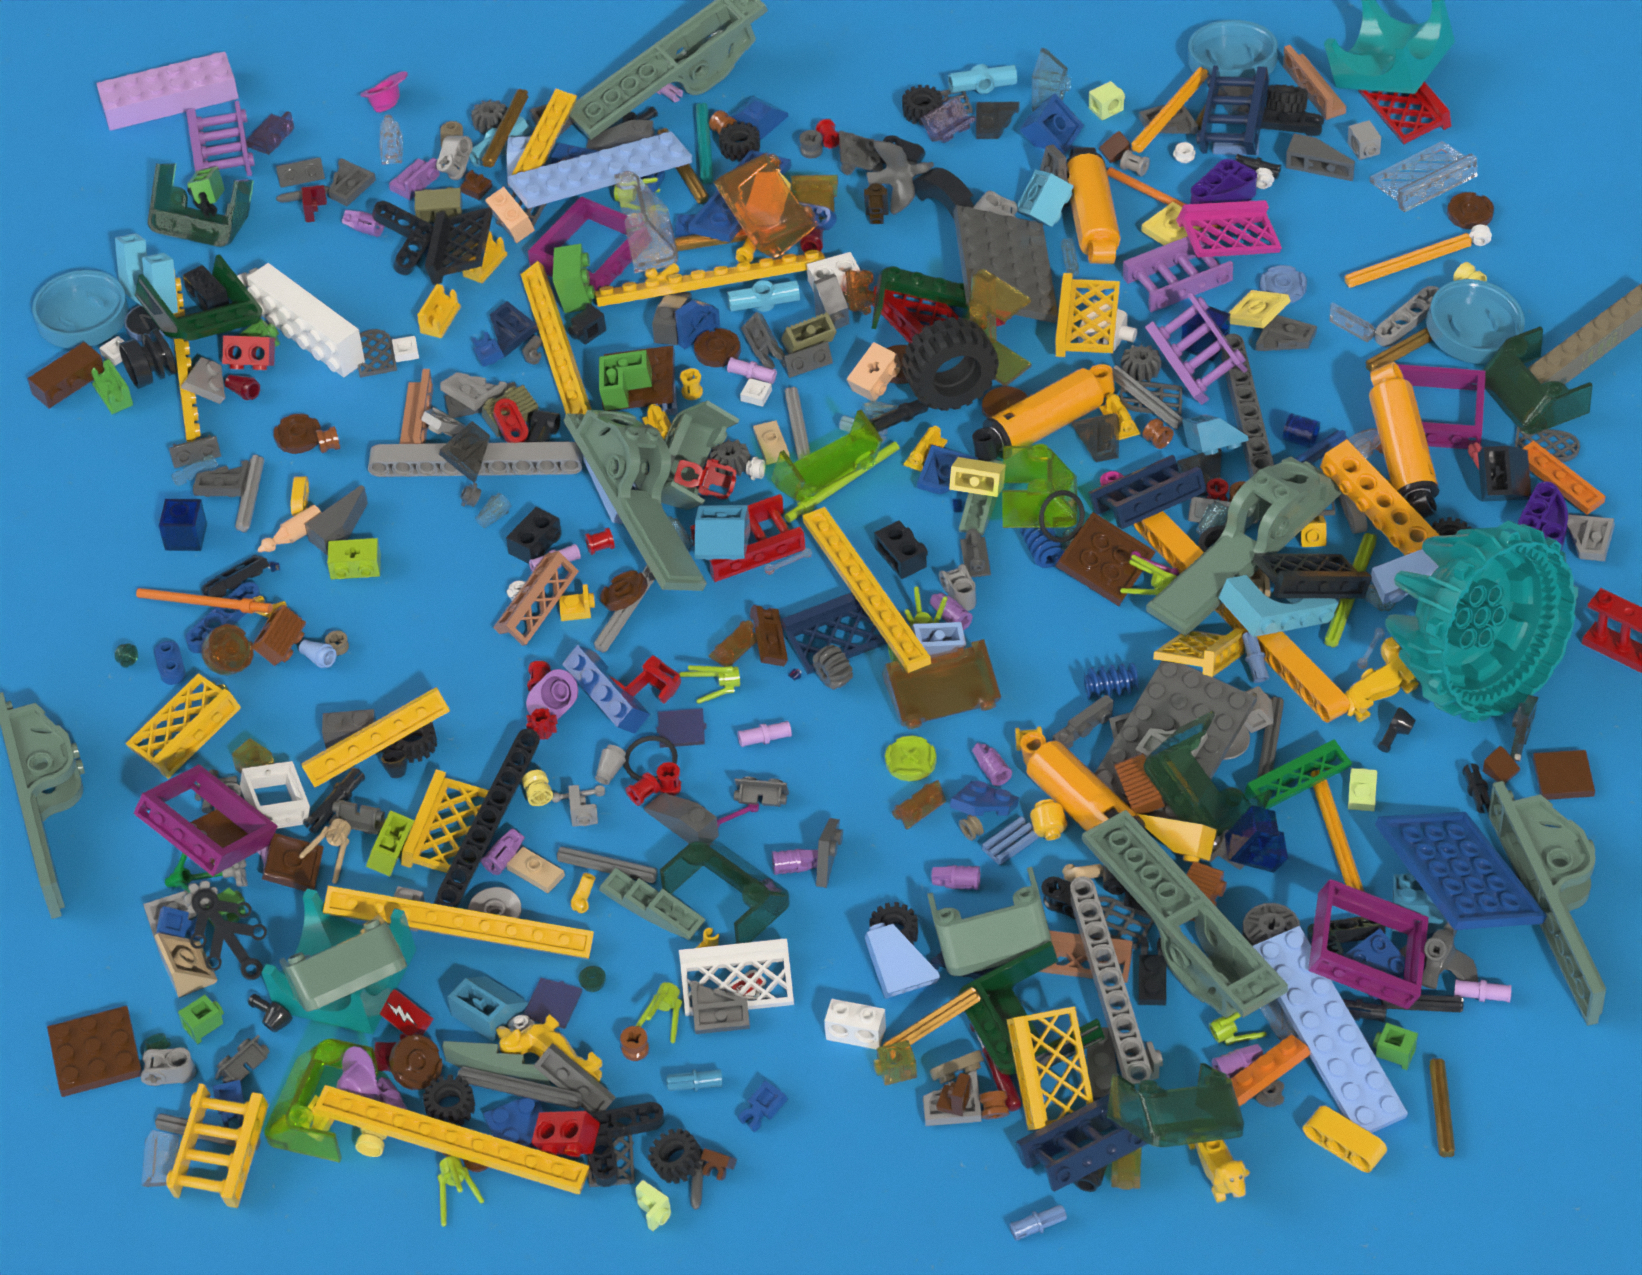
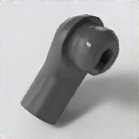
M533 336L522 350L526 362L532 365L539 363L541 359V353L539 352L538 354L537 350L543 342L538 336Z

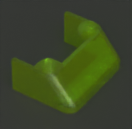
M861 409L857 411L849 434L793 463L784 450L781 451L771 481L778 490L795 501L802 500V502H806L813 498L815 493L862 468L866 470L872 467L876 462L875 458L883 439Z
M1036 444L1034 446H1003V464L1006 465L1004 483H1029L1027 490H1002L1003 528H1040L1039 511L1045 499L1050 494L1060 490H1068L1077 495V476L1052 449L1044 444ZM1066 495L1057 496L1052 499L1044 512L1046 528L1072 527L1078 521L1077 503Z
M330 1038L321 1041L299 1055L265 1127L264 1133L267 1143L274 1148L340 1163L342 1157L336 1134L311 1128L314 1116L308 1108V1104L325 1066L342 1069L343 1056L348 1048L354 1046L363 1048L372 1059L377 1077L379 1070L373 1047Z

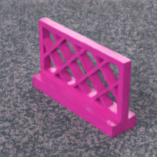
M1266 200L1183 205L1176 219L1178 226L1185 228L1197 258L1280 253L1282 249L1266 213L1269 208ZM1262 222L1264 229H1261L1253 223ZM1232 224H1241L1245 228L1242 231ZM1211 225H1220L1225 229L1222 232ZM1193 226H1200L1204 230L1201 233L1194 229ZM1247 229L1255 232L1259 237L1256 239L1246 233ZM1229 230L1239 236L1238 239L1235 240L1225 234L1226 231ZM1206 231L1217 236V241L1204 235ZM1263 237L1270 241L1272 245H1266L1260 239ZM1243 238L1253 244V246L1247 247L1239 241ZM1222 239L1223 241L1232 245V247L1226 248L1225 246L1219 244V242ZM1200 240L1208 244L1212 248L1202 249L1199 243Z

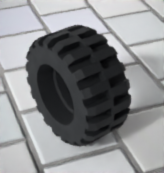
M954 317L946 318L945 321H934L933 325H927L922 328L920 334L916 333L912 338L913 342L908 343L905 349L906 354L903 355L902 369L906 380L918 400L932 409L939 408V410L948 411L949 408L956 410L960 409L962 405L966 404L968 406L972 404L973 400L976 398L980 399L984 395L983 392L990 389L992 380H995L998 372L996 370L999 367L998 355L986 333L977 323L968 321L965 318L958 317V320H956ZM964 356L955 367L947 371L937 372L939 367L946 361L954 357Z

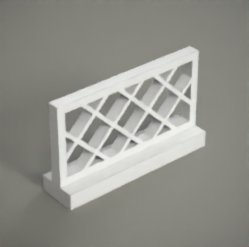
M787 939L679 950L685 1016H694L693 1007H690L692 994L688 990V986L691 988L690 980L687 979V972L700 971L705 975L699 981V985L703 986L710 979L719 985L717 989L726 990L731 995H737L744 998L743 995L750 987L754 988L761 995L755 1001L747 1000L748 1010L794 1005ZM784 961V969L778 976L767 969L774 962ZM746 965H753L759 969L751 979L740 972ZM718 968H726L732 972L724 982L713 975ZM763 973L774 980L766 990L755 983ZM736 976L746 982V985L738 993L728 986ZM779 984L787 990L788 997L775 998L770 992Z

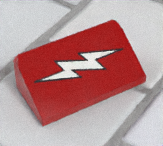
M396 989L390 993L380 1012L382 1017L407 1036H423L434 1020L433 1017Z

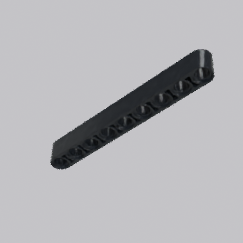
M523 729L517 734L437 892L433 904L458 908L535 755L540 738L534 730Z

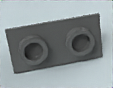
M321 157L276 166L281 188L325 179Z
M826 341L785 355L781 363L784 368H787L788 377L791 378L832 364L833 361L829 343Z
M211 435L194 440V442L173 444V447L169 448L174 468L221 457L217 437H211Z
M971 528L966 533V539H960L964 565L970 577L990 576L991 572L985 537H981L977 529Z
M748 776L742 779L735 778L737 790L734 792V801H739V804L757 805L758 796H763L762 805L781 807V805H786L789 790L787 783H784L782 780L769 779L768 781H760Z
M339 800V802L335 801L333 803L332 811L336 812V814L329 821V824L335 819H343L350 824L351 829L378 835L386 820L384 818L385 812H382L380 808L361 805L359 813L357 812L356 803Z
M257 1035L253 1040L247 1038L238 1046L237 1050L239 1052L232 1058L229 1055L226 1056L217 1065L218 1071L215 1079L217 1080L223 1076V1083L236 1080L242 1081L250 1073L243 1066L245 1063L254 1070L268 1058L267 1054L270 1051L264 1044L261 1046L257 1044L260 1036Z

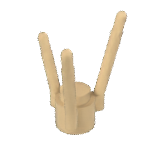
M343 819L333 820L330 827H324L322 832L299 855L301 859L304 858L325 837L330 845H340L332 879L334 884L338 881L346 847L350 842L347 838L351 832L350 824Z

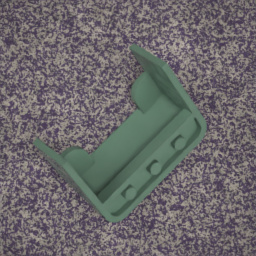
M708 400L677 414L664 440L670 451L671 469L662 489L661 503L684 510L704 503L705 500L698 495V488H690L674 482L678 463L680 460H686L699 464L703 469L711 448L718 444L721 445L727 437L726 429L738 424L740 419ZM685 467L682 469L681 477L684 480L698 479L699 474H696L693 468Z
M1032 867L1027 868L1031 886L1023 887L1014 893V906L961 919L960 912L955 908L937 910L933 893L927 894L944 962L949 974L962 976L1004 965L1049 941L1052 942Z
M380 915L363 924L364 928L360 931L361 934L320 953L310 956L299 952L290 956L287 959L288 962L284 958L279 960L295 999L305 1011H312L407 967L405 958L390 928Z

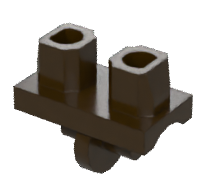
M874 183L867 189H864L865 213L870 215V224H884V215H889L887 189L882 184Z

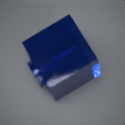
M1209 306L1206 311L1224 336L1230 334L1231 314ZM1200 313L1182 325V340L1206 322ZM1210 330L1184 351L1198 355L1217 341L1218 338ZM1219 350L1217 353L1211 356L1208 360L1214 361V359L1217 357L1221 350Z
M165 499L159 523L165 550L201 551L207 528L202 500Z

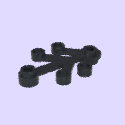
M211 890L197 892L192 900L193 910L198 914L195 932L190 938L191 946L194 949H202L206 945L204 933L208 917L215 926L210 955L205 961L206 968L209 971L220 969L222 964L220 955L223 940H225L241 964V975L247 980L258 979L263 970L261 962L248 956L233 933L251 936L252 939L261 941L267 934L265 926L262 924L253 926L225 921L218 912L235 913L238 918L246 919L252 911L250 904L247 902H240L238 904L219 900L217 895ZM201 900H210V907L203 908L200 905ZM246 906L249 912L246 915H241L238 912V908ZM255 928L263 929L264 934L262 937H256L253 934ZM201 936L204 940L203 944L200 946L193 943L194 937ZM211 958H216L219 965L212 968L209 966L208 961ZM254 965L257 971L255 974L250 975L246 972V967Z

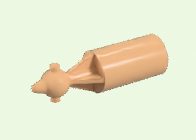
M312 505L282 523L279 531L273 538H265L261 541V546L257 549L258 552H272L276 549L277 544L294 543L307 535L305 524L322 512L317 506Z

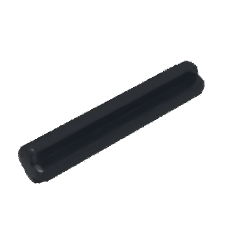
M1421 994L1409 1009L1382 999L1381 1005H1387V1009L1460 1013L1463 1011L1464 1000L1462 996Z

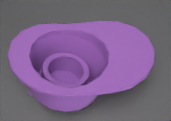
M562 669L552 670L547 673L528 694L526 704L529 714L531 715L535 709L548 708L550 715L556 714L557 719H559L574 704L578 697V685L573 675Z
M354 1046L348 1048L342 1060L343 1075L338 1080L336 1088L380 1102V1093L371 1057L361 1047Z

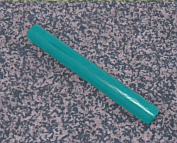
M698 103L696 105L700 178L703 184H711L713 182L708 105L706 103Z

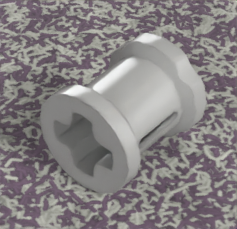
M1127 150L1121 158L1120 168L1137 172V175L1142 177L1148 170L1150 159L1146 156L1143 158L1134 155L1132 151Z

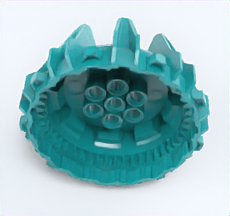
M1509 520L1493 528L1460 529L1456 535L1433 536L1423 541V551L1439 566L1431 576L1407 571H1400L1396 574L1394 578L1395 585L1417 599L1418 603L1415 616L1389 615L1385 620L1386 628L1402 648L1399 652V658L1421 683L1423 697L1434 702V706L1437 709L1452 716L1461 714V718L1469 722L1477 723L1478 720L1484 722L1492 716L1501 717L1505 713L1512 711V709L1519 711L1526 706V702L1552 676L1554 669L1564 657L1568 640L1571 637L1575 620L1576 598L1578 597V587L1573 584L1572 570L1566 562L1565 552L1561 551L1562 545L1557 540L1549 537L1545 539L1543 531L1525 524L1519 525Z

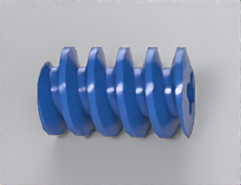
M1039 514L1031 515L1021 523L1020 533L1035 563L1042 568L1056 566L1065 550L1062 548L1061 543L1051 541L1043 534L1039 525ZM1044 515L1046 529L1051 535L1057 537L1054 529L1051 527V523L1046 519V515Z
M1133 662L1129 663L1127 670L1124 664L1121 663L1117 671L1114 665H1109L1107 673L1103 666L1098 667L1097 674L1093 667L1088 668L1087 675L1084 672V685L1088 700H1091L1092 692H1095L1098 699L1101 698L1102 691H1105L1109 697H1111L1113 690H1116L1118 696H1121L1124 688L1128 695L1132 694L1133 687H1136L1139 692L1138 674Z

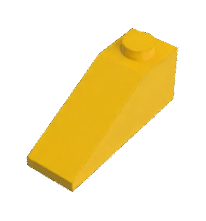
M1137 814L1144 820L1147 830L1174 853L1183 855V861L1193 863V861L1199 862V859L1210 861L1216 829L1202 824Z

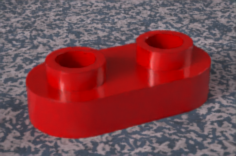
M510 399L499 400L494 406L493 416L504 439L508 443L525 442L528 435V427L516 403ZM501 411H507L509 415L504 416L501 414ZM516 431L519 433V436L514 437L511 432Z

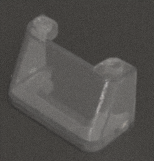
M624 171L614 174L622 214L628 216L625 219V227L635 273L644 272L653 267L656 269L668 267L677 263L679 256L667 206L636 173Z

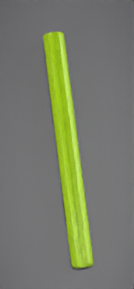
M1366 533L1362 538L1352 565L1358 572H1365L1376 545L1377 537L1375 534ZM1339 599V604L1325 636L1324 643L1326 646L1333 648L1338 646L1355 599Z

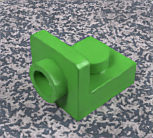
M262 318L260 322L251 325L239 334V336L275 338V346L280 345L277 337L279 335L278 330L272 323L267 324Z

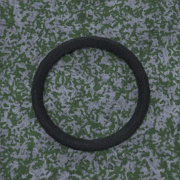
M1060 490L1050 494L1043 502L1039 511V525L1043 534L1049 540L1059 543L1073 539L1084 523L1085 512L1082 501L1076 494L1068 490ZM1066 495L1074 499L1078 505L1080 513L1079 522L1075 530L1068 536L1055 537L1045 527L1044 512L1052 499L1057 496Z
M646 736L634 741L625 752L626 761L624 767L627 773L638 781L642 779V776L637 775L630 768L629 757L635 747L647 741H659L666 744L672 752V763L677 764V750L668 739L660 736Z

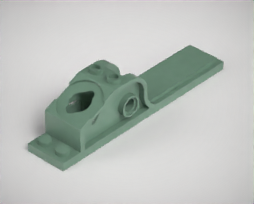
M761 0L713 1L578 99L568 117L592 140L669 83L679 82L691 95L705 93L727 77L735 67L734 64L754 43L756 37L751 23L768 11L766 5ZM683 47L682 51L676 55L677 51Z
M587 410L586 414L567 413L563 420L661 589L703 591L707 583L662 508L661 493L670 473L671 456L669 448L657 428L636 420L634 415L628 412ZM634 482L639 490H631Z
M1288 457L1274 466L1260 469L1241 486L1233 497L1228 510L1227 524L1220 538L1146 605V611L1184 636H1187L1223 603L1219 596L1227 578L1247 575L1250 578L1260 569L1253 561L1254 554L1277 553L1342 494L1339 486L1331 478H1328L1322 470L1307 461L1301 463L1293 457ZM1262 518L1256 542L1244 533L1256 520L1259 521Z
M1 692L0 725L41 889L51 919L62 916L60 909L65 908L44 821L52 814L71 808L80 800L83 794L81 775L85 774L82 760H76V758H80L77 744H71L68 733L59 725L56 726L44 715L45 711L36 703L13 709L12 702H6L4 694ZM55 787L52 793H43L44 790Z
M1503 781L1493 783L1488 815L1515 874L1547 915L1544 923L1540 924L1541 929L1587 1026L1597 1024L1599 1015H1602L1606 987L1569 912L1584 905L1589 898L1591 889L1590 877L1595 866L1594 843L1591 839L1588 840L1581 827L1571 819L1567 820L1552 807L1553 804L1541 794L1514 800L1512 791L1507 790ZM1545 824H1547V825H1552V826H1556V827H1559V828L1548 827V826H1545Z
M1127 810L1082 834V841L1151 916L1159 930L1162 952L1170 970L1193 997L1215 1008L1216 1012L1226 1018L1235 1012H1238L1244 1018L1288 992V984ZM1195 918L1197 937L1209 958L1195 943L1192 944L1181 932L1180 925Z

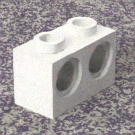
M851 252L807 264L808 282L813 292V281L833 273L837 276L842 292L861 287L860 269Z
M831 999L825 1018L826 1040L879 1050L886 1030L885 1009Z

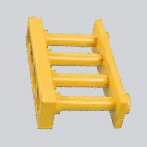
M199 1083L197 1092H194L191 1097V1112L173 1170L168 1172L166 1184L172 1195L176 1198H180L184 1186L219 1192L228 1207L238 1208L269 1104L263 1094L253 1092L250 1101H247L245 1104L210 1098L211 1094L205 1084ZM206 1109L241 1114L244 1117L242 1127L238 1129L208 1125L202 1122ZM199 1134L235 1140L236 1147L234 1153L225 1155L196 1150L195 1145ZM191 1160L227 1166L229 1171L226 1179L216 1181L188 1176L187 1172Z

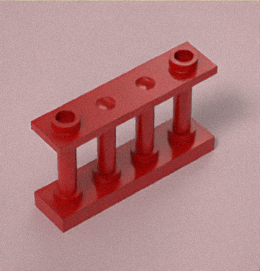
M781 494L748 505L751 531L758 542L747 545L744 559L709 560L710 573L714 582L805 550V537L801 527L790 530L781 516L784 514L783 497ZM772 518L781 534L767 538L759 522ZM695 525L690 526L691 541L693 546H695Z
M1600 588L1588 603V608L1599 612L1597 622L1595 621L1583 636L1582 644L1642 673V644L1630 638L1631 628L1642 633V607ZM1608 618L1622 623L1620 633L1607 627Z

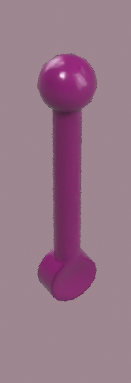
M1136 551L1131 554V556L1136 555L1166 572L1179 576L1177 568L1171 569L1141 557V554Z
M749 804L746 808L718 819V827L720 824L749 811L757 812L759 804Z

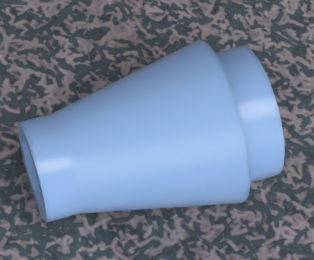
M303 640L299 646V652L320 668L330 667L336 660V651L330 644Z

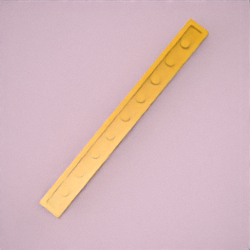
M810 250L806 251L804 255L799 256L787 254L782 256L781 259L776 260L764 258L759 260V263L741 262L736 267L718 266L713 271L696 270L691 272L690 275L684 276L673 274L664 280L650 278L645 280V283L627 282L622 287L616 288L604 286L599 291H595V299L598 307L805 271L807 270V264L823 260L825 256L822 251Z
M537 261L520 275L566 415L567 413L586 414L587 410L592 409L544 265Z
M175 276L178 312L173 314L177 318L185 316V310L179 308L184 307L183 295L178 293V291H182L180 277L176 278ZM174 339L186 442H194L196 438L201 437L199 423L194 424V421H199L197 406L192 407V404H196V395L181 388V385L187 379L188 371H192L191 357H186V355H190L189 341Z
M823 507L802 515L803 523L905 670L909 673L930 665V655L827 509Z
M328 886L323 909L324 914L369 921L374 919L375 916L380 915L389 925L393 910L399 909L405 911L410 929L589 959L593 931Z
M327 1085L324 1086L315 1106V1114L580 1195L589 1173L588 1165Z

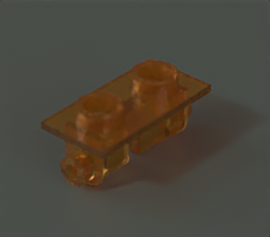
M749 620L746 622L742 621L740 626L721 644L715 646V650L709 654V658L724 667L734 664L757 642L756 633L752 630L754 628L753 623Z
M939 780L931 784H925L924 788L912 795L911 799H907L894 807L892 815L897 820L902 819L905 829H909L946 802Z

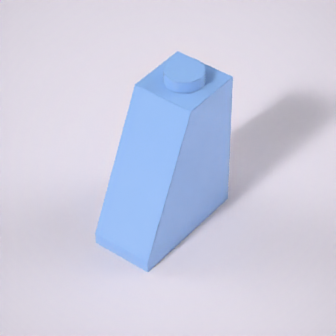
M880 923L869 928L870 931L866 933L865 941L885 999L937 983L940 978L937 970L894 924L885 926V923Z

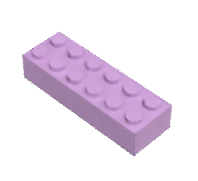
M225 52L214 53L209 56L194 58L96 83L109 130L183 113L188 109H199L239 99L235 79Z

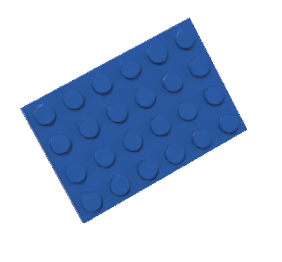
M1466 812L1378 817L1375 823L1377 829L1454 930L1544 923L1547 917L1546 913Z

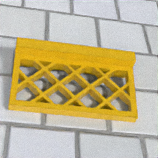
M1063 273L1056 331V357H1065L1066 351L1113 353L1120 281L1073 279V273ZM1077 288H1087L1090 291L1082 295L1077 291ZM1104 289H1114V292L1107 296L1101 291ZM1096 295L1101 300L1093 304L1088 299ZM1084 303L1088 308L1080 311L1076 306ZM1107 304L1111 309L1103 312L1100 307ZM1094 311L1099 316L1091 320L1087 315ZM1081 319L1086 324L1078 328L1074 323ZM1105 320L1110 325L1102 329L1098 324ZM1092 328L1097 333L1089 337L1085 332ZM1078 336L1084 340L1082 343H1071ZM1103 337L1109 342V345L1098 344L1096 341Z
M1236 628L1227 635L1192 630L1187 636L1179 634L1154 651V659L1203 667L1204 675L1213 677L1244 654L1242 636L1246 633V630Z
M198 673L125 744L169 779L241 707L231 692L226 689L222 690ZM200 684L204 685L203 692L193 694V691ZM217 696L208 704L209 697ZM202 699V706L191 708L192 701ZM186 703L185 709L175 711L179 704ZM198 714V715L190 722V715ZM184 717L182 724L173 725L175 718ZM167 720V727L157 729V725L161 721ZM174 732H179V733L171 740V738H172V733H174ZM166 734L165 741L155 743L156 736ZM149 738L148 745L137 746L143 739ZM162 749V750L153 758V753H154V751H155V750Z
M436 770L403 847L401 865L412 868L414 863L447 873L451 865L445 859L456 856L460 848L454 839L467 835L471 827H467L462 819L473 814L476 817L481 805L475 807L471 798L476 796L485 798L489 790L446 778V772ZM448 788L459 790L461 796L450 800L446 792ZM466 801L470 809L458 813L454 805ZM449 807L453 816L442 820L438 812ZM457 821L462 829L450 833L446 825ZM441 827L445 836L433 840L430 831ZM449 841L453 850L442 854L437 845ZM433 848L437 855L430 859L420 856L422 851Z
M1075 1007L1007 1019L1028 1130L1043 1128L1063 1118L1067 1112L1069 1114L1073 1113L1074 1111L1070 1109V1106L1077 1096L1085 1100L1086 1105L1094 1102ZM1069 1014L1071 1026L1066 1033L1053 1025L1059 1015ZM1052 1017L1050 1022H1048L1044 1018ZM1039 1020L1047 1026L1039 1039L1030 1033L1028 1021ZM1050 1029L1063 1037L1055 1050L1043 1042ZM1066 1040L1073 1044L1076 1049V1054L1071 1061L1059 1053ZM1039 1046L1052 1053L1045 1066L1035 1059V1052ZM1055 1057L1068 1065L1061 1077H1058L1048 1069ZM1077 1059H1078L1079 1067H1078L1077 1065H1075V1062L1077 1061ZM1037 1067L1042 1070L1040 1074H1038ZM1072 1068L1081 1075L1082 1081L1077 1089L1064 1081ZM1045 1073L1058 1081L1050 1094L1044 1091L1040 1084V1080ZM1061 1084L1073 1092L1066 1105L1054 1098ZM1050 1101H1052L1063 1110L1057 1119L1048 1121L1045 1109Z

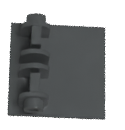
M839 131L841 171L845 175L852 174L856 167L873 172L883 170V163L879 158L880 155L873 145L876 140Z

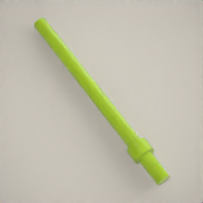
M895 441L810 498L806 497L798 502L797 507L784 515L786 521L790 523L802 514L813 511L814 506L900 449L899 445Z

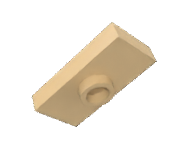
M777 421L753 426L754 434L766 465L790 459L789 451Z
M524 847L507 863V870L546 893H549L565 877L564 870Z

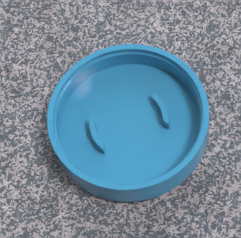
M1244 20L1213 22L1201 27L1191 36L1188 43V64L1193 73L1199 67L1208 70V75L1212 74L1213 65H1218L1221 77L1252 78L1253 75H1256L1258 66L1267 67L1268 74H1270L1277 64V40L1270 30L1257 23Z
M94 270L73 271L52 279L39 290L32 307L40 335L49 343L63 348H75L83 342L91 347L110 339L125 324L124 320L129 311L125 292L120 282L107 273Z
M1462 279L1442 286L1435 293L1427 313L1426 325L1433 341L1447 354L1469 363L1489 364L1501 361L1514 352L1522 336L1525 320L1522 309L1517 301L1502 288L1486 281Z

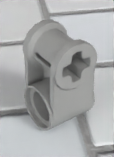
M446 136L436 162L437 169L440 172H446L452 180L461 179L466 172L467 162L472 152L473 145L471 139L468 136Z
M987 191L973 209L1016 217L1017 204L993 191Z
M960 564L956 569L939 572L940 583L948 596L955 599L967 611L972 610L976 606V586L966 566Z
M185 1048L151 1049L143 1054L145 1068L141 1073V1081L147 1085L158 1086L161 1084L188 1083L196 1075V1067L190 1052Z

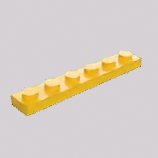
M555 89L512 175L544 166L576 103V95Z
M435 687L301 763L302 768L313 786L317 787L446 714L450 709L438 688Z

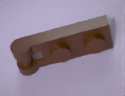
M753 605L750 610V618L754 621L761 663L784 667L788 657L779 610L776 608H769L767 610L763 609L762 606Z

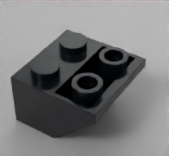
M1512 446L1483 447L1478 452L1482 502L1530 499L1531 483L1528 450Z

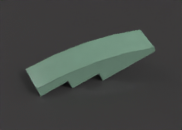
M998 460L986 461V462H993V463H999V464H1005V465H1006V462H1004V461H998ZM968 493L959 532L967 533L969 529L975 528L980 532V535H984L997 497Z
M617 868L611 872L599 888V891L631 912L688 940L693 937L705 922V918L663 888L658 892L640 878L634 881Z
M443 1041L446 1062L459 1068L469 1067L551 1086L552 1081L534 1067L535 1064H525L524 1055L499 1053L498 1044Z

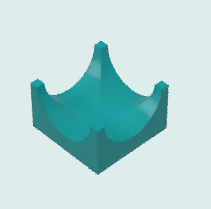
M1361 0L1363 10L1362 25L1358 39L1351 50L1347 52L1342 49L1336 39L1328 38L1324 42L1336 88L1415 94L1455 42L1445 1H1431L1432 11L1429 20L1426 22L1407 24L1385 13L1376 0Z
M306 889L303 895L305 909L303 931L295 954L303 952L304 955L313 956L361 934L360 931L364 926L348 921L340 916L324 914L325 903L321 900L317 891ZM394 909L390 916L391 923L388 927L408 967L416 952V947L405 911ZM266 964L261 973L271 1001L282 1006L291 1015L373 1035L382 1018L380 1012L390 993L397 989L407 967L312 1011H305L295 999L283 970L279 971L276 966Z

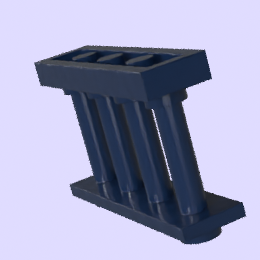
M1213 65L1212 74H1209L1207 79L1209 90L1201 131L1197 132V144H1200L1203 154H1207L1208 145L1211 142L1241 143L1242 146H1245L1247 155H1256L1270 82L1267 67L1258 66L1256 75H1253L1252 78L1221 77L1218 65ZM1220 86L1252 87L1253 94H1249V96H1218ZM1216 105H1246L1250 108L1249 113L1245 115L1215 114ZM1212 124H1245L1246 132H1242V134L1211 133Z
M1171 455L1089 492L1094 513L1098 515L1112 509L1117 527L1124 529L1200 495L1207 490L1200 468L1195 467L1180 473L1175 456Z
M1113 1093L1016 1141L1022 1165L1029 1169L1042 1163L1053 1192L1151 1143L1145 1119L1140 1117L1127 1123L1123 1119L1118 1098ZM1111 1126L1117 1128V1130L1105 1136L1100 1133ZM1088 1138L1093 1141L1081 1148L1076 1145ZM1064 1150L1069 1153L1058 1160L1052 1158V1156Z

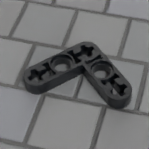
M379 201L374 206L372 217L381 225L407 237V240L396 256L393 266L397 273L409 275L414 271L429 247L434 227L421 218L387 201ZM398 220H406L409 225L402 226L398 223ZM415 245L419 247L420 251L414 252L410 250L409 246ZM406 257L409 258V262L406 265H403L404 261L406 260Z
M1363 917L1330 921L1327 950L1344 956L1340 943L1365 940L1379 928L1386 934V927ZM1314 923L1307 927L1310 945L1312 944Z
M647 1102L590 1114L600 1123L594 1149L600 1145L609 1148L604 1154H596L594 1149L593 1153L589 1154L594 1180L599 1186L610 1187L619 1179L612 1139L659 1129L664 1123V1111L660 1104ZM654 1113L655 1118L649 1119L648 1114ZM638 1115L640 1118V1122H637L636 1116ZM623 1117H627L632 1120L631 1123L626 1126L618 1125L617 1121ZM608 1121L612 1122L611 1128H609ZM607 1163L609 1172L607 1176H604L602 1171V1164Z

